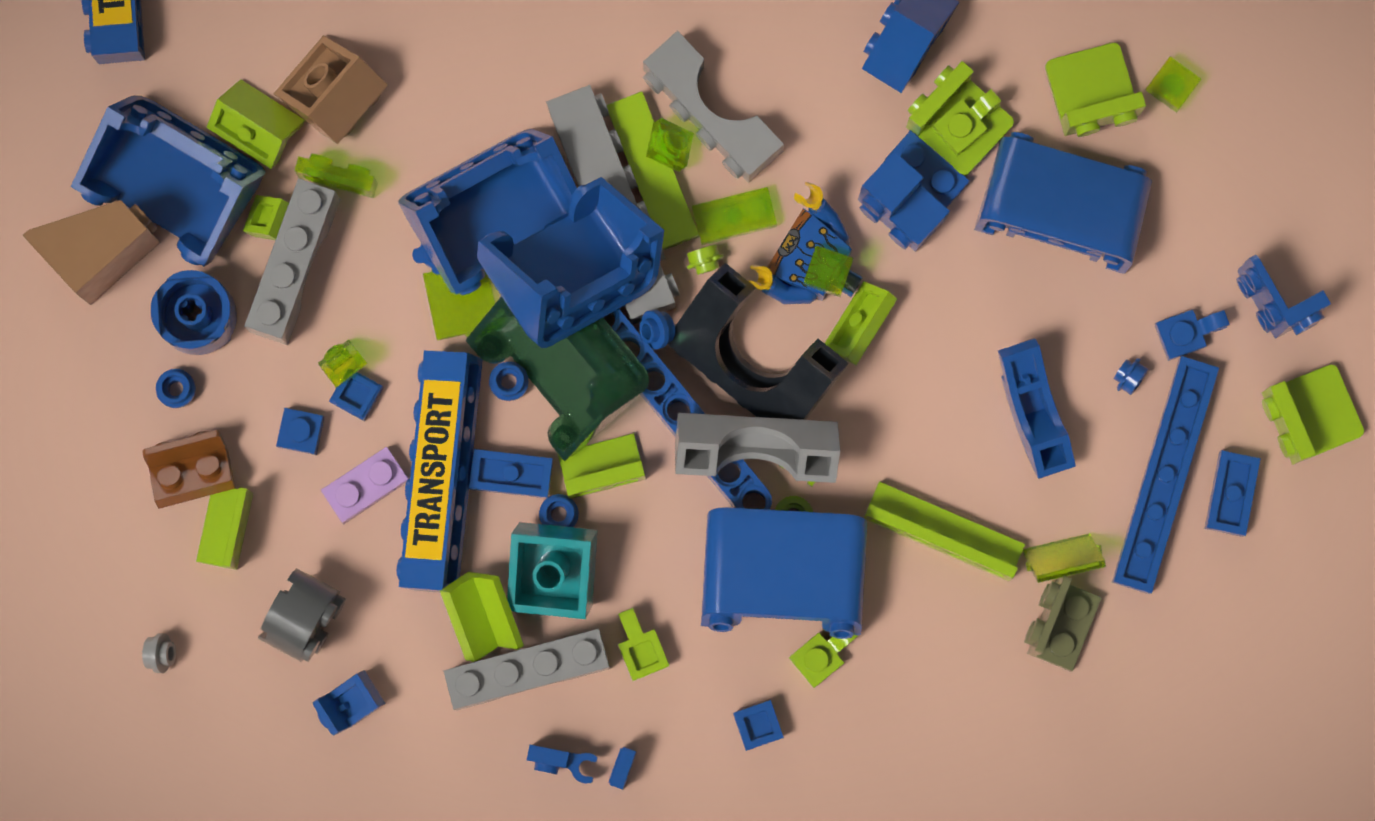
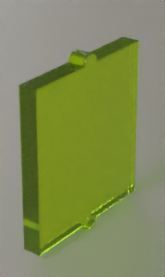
M485 271V276L480 281L482 285L477 290L466 295H461L460 293L456 295L450 292L441 275H436L433 272L423 273L437 341L462 335L471 338L473 333L500 327L491 281Z
M1090 533L1023 549V554L1027 561L1026 569L1027 571H1032L1037 583L1106 567L1101 545H1096Z

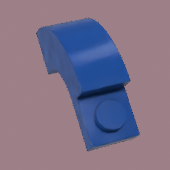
M1034 338L997 350L1003 372L1001 378L1008 404L1023 447L1038 479L1076 467L1069 434L1056 409L1048 384L1040 345Z

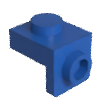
M365 670L355 674L330 693L313 701V706L317 711L320 722L333 736L353 727L386 704Z

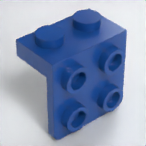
M1256 254L1248 258L1237 270L1240 277L1236 278L1241 292L1247 299L1252 297L1259 310L1256 312L1259 324L1266 333L1271 331L1275 339L1291 330L1297 336L1317 325V322L1325 318L1322 311L1331 305L1324 290L1288 309Z

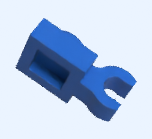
M1190 310L1156 322L1155 328L1167 360L1170 361L1206 348L1207 345L1203 336L1223 330L1230 324L1224 310L1197 320L1194 311Z
M535 745L529 746L527 761L535 762L534 770L557 775L559 767L567 768L572 772L577 781L585 784L593 783L594 778L582 775L579 767L586 760L597 762V756L591 753L575 754Z

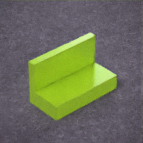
M240 79L217 99L206 128L272 169L279 162L288 139L304 125L305 120Z
M634 433L557 453L567 494L571 499L646 480Z
M239 487V489L235 488L210 495L196 562L237 570L253 492Z
M467 572L440 590L466 661L477 662L497 647L519 650L524 646L499 576Z

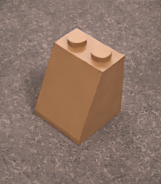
M121 200L29 229L23 234V237L64 282L90 305L161 243L153 235L158 227L136 204L129 209Z

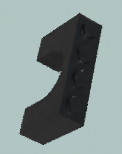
M724 263L703 285L675 325L674 339L667 344L680 357L689 361L706 375L711 382L717 384L733 397L740 406L746 408L756 417L806 420L849 363L818 338L787 373L770 374L750 365L742 357L735 345L733 323L736 315L756 287L728 264Z

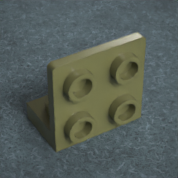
M1063 576L1055 582L1052 581L1046 585L1039 602V606L1043 607L1044 611L1040 619L1037 618L1036 621L1031 622L1024 643L1030 645L1027 651L1028 655L1072 672L1102 597L1070 585L1072 578Z

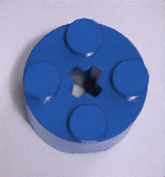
M185 270L171 275L155 292L151 301V319L155 329L166 342L180 352L190 355H204L214 352L225 346L230 341L231 335L234 332L237 310L231 294L218 280L202 271ZM196 305L202 310V313L198 314L196 320L192 321L186 314L193 312V306Z

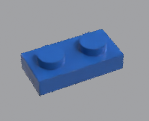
M911 130L885 158L886 160L895 151L924 177L921 185L946 208L969 183V180L964 175L957 172L950 163Z
M474 449L469 489L547 499L549 497L553 458Z
M1223 450L1219 452L1204 529L1240 537L1246 536L1261 458Z

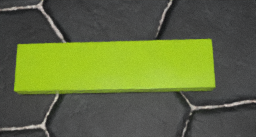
M641 91L607 104L611 122L618 134L626 160L633 172L649 216L664 229L662 249L666 250L699 237L643 92Z

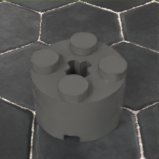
M296 568L287 579L293 583L290 590L279 591L260 630L264 632L258 636V639L300 662L303 660L309 662L314 653H319L329 633L323 630L324 627H327L332 619L335 620L345 604L346 598L340 596V591Z

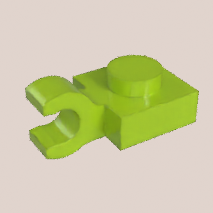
M991 89L971 108L961 100L933 123L932 128L954 154L958 156L987 132L988 128L981 121L1000 106L1001 99Z
M633 608L619 613L618 615L629 640L619 643L618 646L632 681L669 667L655 629L643 633Z
M817 633L793 653L789 659L811 686L815 688L844 664L837 653L857 638L858 635H853V637L847 639L831 637L826 641L820 633Z

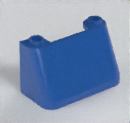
M133 95L107 107L71 187L82 193V198L93 205L101 206L103 203H112L116 200H121L129 208L136 204L152 222L179 237L177 248L185 261L205 267L216 256L258 189L266 172L254 160L155 101L143 96Z
M528 129L508 137L403 195L398 200V203L450 292L456 295L459 293L466 295L477 290L482 285L480 281L485 276L483 267L477 257L479 240L490 233L505 231L513 238V243L516 244L569 216L570 199L577 187L553 136L535 129Z
M1012 132L1010 137L1001 138L974 230L993 235L995 230L1004 231L1005 228H1008L1006 236L1014 238L1015 234L1088 255L1090 256L1089 260L1095 262L1102 256L1104 257L1103 261L1107 262L1105 269L1125 274L1132 266L1152 186V180L1146 177L1147 171L1132 165H1125L1124 169L1036 144L1033 143V137L1019 132Z
M602 177L586 185L579 186L573 192L570 199L569 216L514 244L513 238L505 231L490 233L478 241L477 257L479 263L526 335L540 348H547L639 298L648 292L657 280L664 229Z
M729 507L716 508L709 511L706 527L701 626L709 627L717 632H728L733 629V626L741 623L742 617L822 621V628L830 632V636L838 639H847L853 637V635H861L867 520L857 515Z

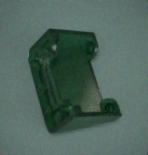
M501 296L466 338V342L482 360L498 364L512 357L516 363L525 369L528 378L559 414V417L548 427L547 435L550 444L564 462L578 453L645 391L649 384V376L644 366L604 318L595 321L550 347L540 348L526 335Z

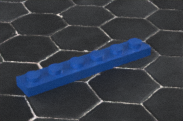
M1184 356L1179 358L1111 583L1149 595L1152 594L1219 367Z

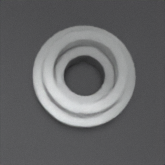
M158 633L154 637H148L145 640L142 659L147 669H153L155 673H165L175 661L176 647L167 634Z

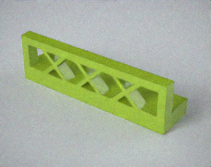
M880 481L864 515V519L1006 581L1014 578L1018 568L1016 565L1025 546L1022 542Z

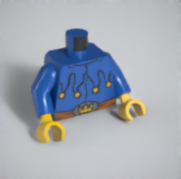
M805 182V185L810 188L809 198L805 199L802 195L795 193L794 200L808 207L809 211L804 208L802 209L767 267L750 266L751 269L757 271L758 281H747L754 285L756 289L762 290L763 293L782 304H810L816 299L823 301L831 286L852 297L863 277L844 266L852 251L849 246L850 237L839 215L823 198L821 188L810 182Z

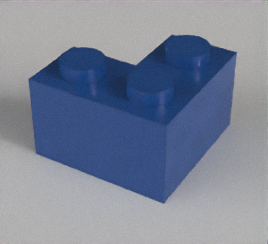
M895 0L894 3L891 2L880 20V23L885 25L882 33L875 32L863 51L869 56L862 69L902 93L915 76L931 46L945 29L959 1Z
M893 151L862 185L858 201L862 205L859 208L872 222L877 223L879 220L891 230L888 235L897 245L905 250L909 246L916 252L947 219L950 211L921 185L924 177Z

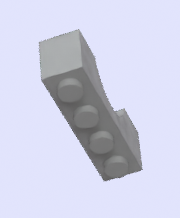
M677 31L643 61V70L646 73L643 79L654 92L659 94L663 91L673 101L669 105L672 111L680 120L686 122L689 119L699 129L695 133L698 139L710 151L716 148L725 157L722 163L736 179L743 176L749 183L783 152L784 144L758 116L746 120H728L715 115L706 107L698 91V81L704 69V58Z
M298 178L244 325L250 333L288 346L301 310L303 290L311 264L322 241L328 236L341 200L336 191Z
M678 413L675 438V474L716 476L722 467L733 461L761 459L782 466L796 481L836 483L840 457L838 422Z
M599 629L443 671L453 710H461L526 690L609 670L610 666L601 632Z

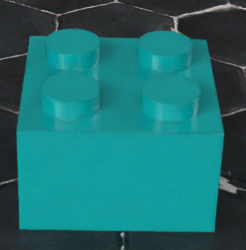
M519 522L511 533L507 601L511 611L586 619L593 606L598 530Z

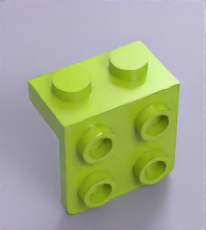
M1109 43L1050 59L1045 65L1046 75L1064 136L1077 133L1078 137H1084L1099 132L1100 127L1114 123L1115 127H1121L1134 123L1146 107L1142 91L1137 93L1133 91L1122 50L1117 43Z
M961 61L955 69L948 65L934 81V84L938 87L929 97L921 94L907 110L911 116L906 128L915 133L950 163L957 172L966 176L1012 128L1014 120L999 106L981 121L988 128L987 132L960 155L956 156L932 128V124L961 100L971 108L985 94L984 91L971 81L974 71Z
M1327 365L1288 382H1280L1261 392L1264 398L1262 399V406L1265 414L1270 421H1274L1279 433L1277 439L1280 449L1286 458H1290L1292 465L1356 440L1364 434V428L1340 372L1334 365Z

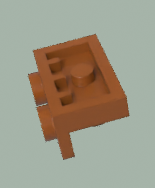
M219 430L198 432L191 437L172 442H161L153 447L142 450L143 458L149 468L154 501L158 509L235 489L228 448Z

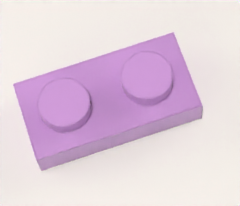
M385 447L321 489V492L340 521L345 524L404 485L408 477L389 448Z

